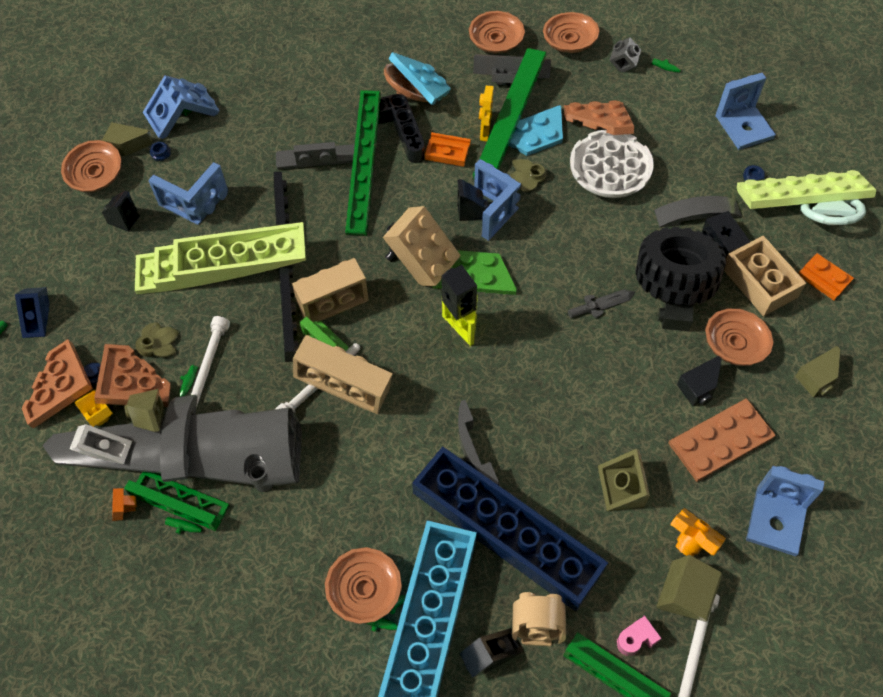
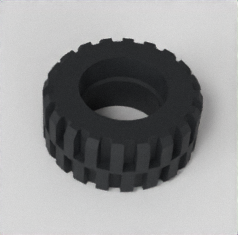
M680 227L662 228L660 231L652 232L641 243L635 269L636 279L646 293L650 292L652 297L662 299V302H672L679 306L682 304L690 306L696 302L700 304L712 298L718 291L726 266V256L720 244L714 242V239L709 235L705 236L703 232L692 231L691 228L686 227L685 229Z

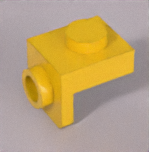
M92 390L75 402L92 427L104 424L109 420V416L113 414L106 404H95L96 390Z

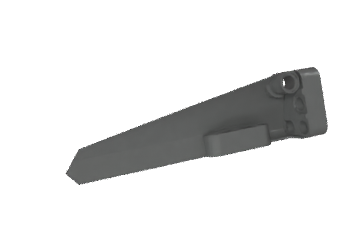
M291 407L252 413L226 410L191 415L186 450L190 457L188 477L254 485L260 492L269 491L274 485L298 483L302 430L298 418ZM162 419L160 431L156 432L134 427L133 423L98 428L132 441L124 464L93 458L70 450L76 431L53 434L42 446L55 464L161 474L160 443L164 419Z

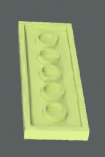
M854 170L847 171V173L829 172L825 175L808 174L803 177L788 176L782 179L767 178L766 180H746L745 182L737 183V191L750 209L874 198L876 194V189L858 171Z

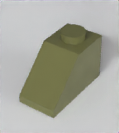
M111 122L102 141L111 143L118 149L119 154L123 156L153 144L149 130Z
M836 346L808 362L796 374L795 377L812 397L819 394L825 396L834 389L833 384L837 380L839 373L840 348Z
M155 389L130 395L127 405H125V413L128 419L131 418L133 426L153 432L160 431L165 409L159 390Z

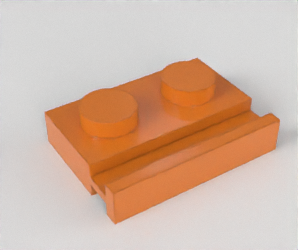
M431 132V138L425 152V160L464 167L471 139Z
M818 253L798 273L803 280L832 300H835L854 279Z

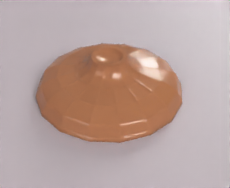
M490 11L478 15L469 27L470 39L477 48L494 54L506 53L515 49L521 43L525 34L523 23L516 16L502 11Z
M567 12L551 17L544 25L543 34L546 42L552 48L560 52L575 53L586 50L598 39L599 28L598 24L591 17L582 13Z
M393 63L386 64L384 76L391 87L397 91V94H401L407 99L427 102L426 98Z
M101 140L87 141L77 145L68 152L62 162L61 174L64 182L72 189L81 192H96L108 187L115 181L121 169L122 159L118 149L111 143Z
M729 308L718 311L708 320L705 329L707 343L714 354L720 356L723 361L733 365L750 366L762 362L771 353L773 338L770 329L763 320L748 311Z
M367 547L352 549L339 556L329 568L325 580L326 599L332 610L344 620L358 624L375 622L389 614L398 602L402 588L400 572L394 561L382 551Z

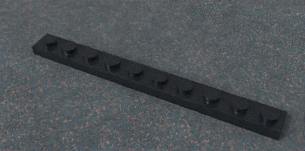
M274 172L276 226L289 224V213H285V209H288V196H284L283 193H287V181L282 180V172ZM293 265L279 268L285 362H293L294 354L298 350V340L293 338V334H297V321H292V315H296L295 302H291V297H294V289L289 278H293Z

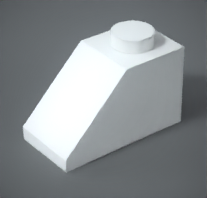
M85 424L78 426L70 450L93 458L124 464L132 441Z

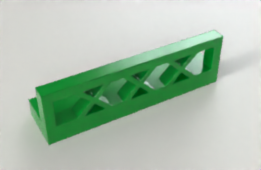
M142 472L136 483L129 480L124 487L129 496H136V499L215 532L230 506L226 502L174 481L163 482L161 476L151 472ZM146 477L155 480L157 488L152 490L143 486L142 484ZM173 487L176 489L178 497L172 498L162 494V490ZM195 496L198 498L199 506L194 507L184 503L183 499ZM213 504L222 507L217 516L206 512L204 508Z
M578 632L563 655L624 697H669L671 694Z

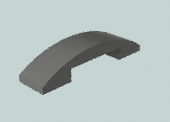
M724 196L693 197L675 201L654 210L659 227L680 225L681 221L710 218L729 211L733 218L742 217L736 199Z
M196 394L175 397L167 408L160 443V467L163 482L184 480L188 477L190 457L186 450L191 415L196 414L198 398Z
M463 400L459 407L458 434L465 460L471 467L499 485L491 462L483 465L480 463L468 430L473 429L474 420L466 400Z

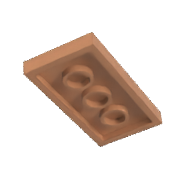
M746 398L673 438L668 444L695 481L698 482L774 439L776 435Z

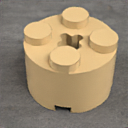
M531 592L521 593L519 599L513 603V639L517 640V637L522 639V644L552 646V641L557 639L558 644L564 642L566 639V607L562 602V597L558 594L535 596Z

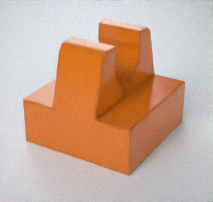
M124 488L113 489L112 521L123 520L124 512L136 511V496L124 495Z

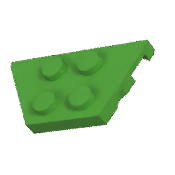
M457 250L461 256L451 268L462 265L477 284V292L516 295V287L500 254ZM442 279L432 288L442 289Z

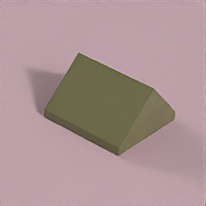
M634 449L598 465L607 511L645 507L650 494L639 449Z
M691 555L673 560L656 607L663 611L707 622L722 573Z

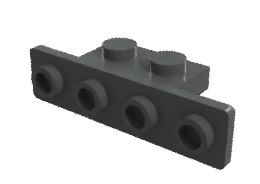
M475 54L473 73L492 75L491 82H495L498 85L513 83L523 57ZM545 58L537 78H550L551 59Z
M335 142L294 145V150L276 152V167L280 170L353 163L355 144L335 146Z

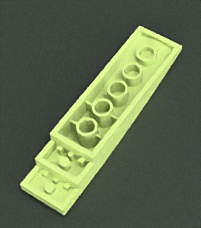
M301 222L174 239L173 245L155 247L154 253L136 255L135 292L136 294L190 288L257 274L306 261L304 224Z

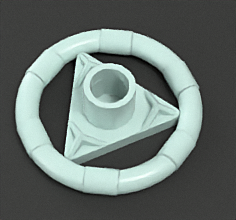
M858 199L821 202L815 205L812 210L809 204H800L801 211L805 216L826 225L853 224L860 221L866 214L865 205Z

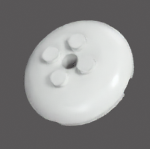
M600 130L588 134L587 138L582 141L579 140L575 144L570 157L572 174L584 189L595 195L607 198H621L632 195L642 189L652 175L653 158L651 152L646 145L640 144L636 141L637 138L631 134L612 135L606 133L607 130Z

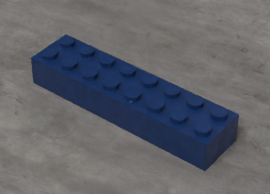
M443 446L412 482L414 495L461 529L477 532V541L550 594L560 595L562 602L575 612L579 609L608 565L606 560Z

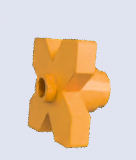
M685 508L670 523L681 532L677 538L676 547L686 556L699 554L702 549H705L714 556L726 540L723 535L712 529L708 523L697 518Z

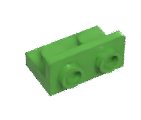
M307 316L300 321L304 337L308 335L330 346H338L345 351L348 350V346L321 321L312 322Z

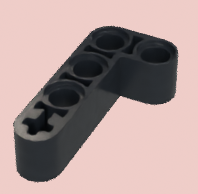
M401 94L381 97L378 124L393 121L408 160L412 163L422 162L425 158V144L407 98Z

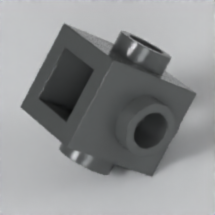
M630 37L623 41L620 40L613 47L610 62L618 71L625 72L636 67L641 49Z

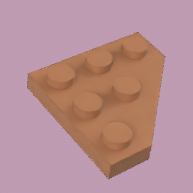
M613 100L609 103L594 101L589 104L574 102L564 105L566 121L575 122V120L583 122V126L596 130L602 127L607 130L606 133L612 135L634 134V124L623 102Z
M68 339L48 352L45 358L47 361L43 372L38 373L33 383L32 389L34 392L30 400H25L21 408L27 425L33 429L93 389L73 343Z
M105 344L94 397L95 404L127 405L130 395L158 389L163 406L168 407L170 383L165 378L162 379L157 375L155 369L144 359L141 360L135 355L134 350L130 346Z

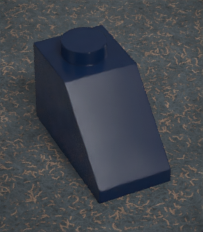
M47 287L23 289L15 294L22 338L45 337L50 307Z

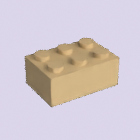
M425 206L408 208L383 236L384 240L418 284L422 286H436L442 279L441 275L449 270L461 256Z
M764 236L729 253L726 258L725 273L763 317L798 298L806 285V282Z
M355 258L342 261L334 267L323 269L312 276L301 278L297 282L292 283L297 304L303 317L307 316L312 322L322 321L369 301L366 278Z

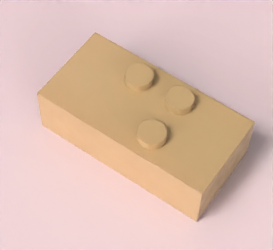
M305 335L293 357V377L360 408L378 414L389 392L393 373L368 363L361 356L350 355L341 347H333Z

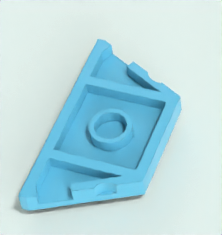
M394 52L391 53L389 60L431 105H434L437 100L440 101L451 90L446 84V80L439 76L431 65Z
M559 105L519 120L509 146L518 149L519 152L528 156L562 143L561 106Z

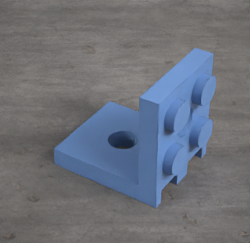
M763 73L726 83L715 115L738 150L775 138V133L756 108L766 80ZM742 126H750L752 130H744Z
M166 75L163 77L143 111L158 138L163 139L168 136L184 109L211 116L218 114L220 110L216 106L214 99L207 93L205 86L200 83L188 82L182 78L177 79Z
M480 159L475 164L474 186L482 190L483 195L493 201L483 212L482 237L489 241L519 209L515 204L520 200V194L516 191L521 187V183L512 179L508 174L499 171L492 164Z
M214 162L189 191L155 175L148 180L159 206L197 225L208 214L213 213L215 205L220 200L225 199L228 193L221 166Z
M772 466L757 487L746 541L797 556L806 510L823 491L824 481L818 480L809 474L801 475L792 472L786 467ZM770 520H780L783 524V529H773L770 525Z

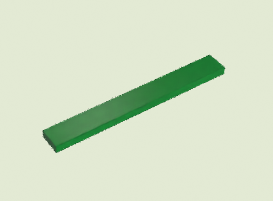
M527 48L481 154V160L492 164L498 170L545 61V51Z
M360 91L345 229L346 235L367 236L381 91Z

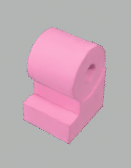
M643 616L620 633L617 639V648L622 654L632 656L639 651L643 643L646 642L648 647L651 648L660 641L661 637L647 618Z

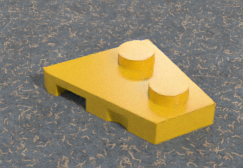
M486 85L484 94H480L479 106H483L482 108L480 107L479 120H481L480 141H488L493 111L494 86Z

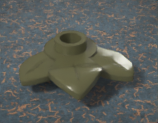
M526 159L512 161L516 171L509 176L521 183L520 189L522 192L534 190L538 183L546 179L547 173L541 164H533Z
M157 322L148 324L142 330V337L138 338L135 343L136 350L145 357L153 355L168 357L174 355L176 350L171 344L177 339L179 332L171 327L161 328Z

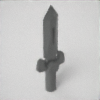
M623 289L597 298L596 301H591L594 300V295H586L584 297L586 304L568 310V315L570 318H574L585 313H591L594 318H598L603 314V309L631 300L635 291Z

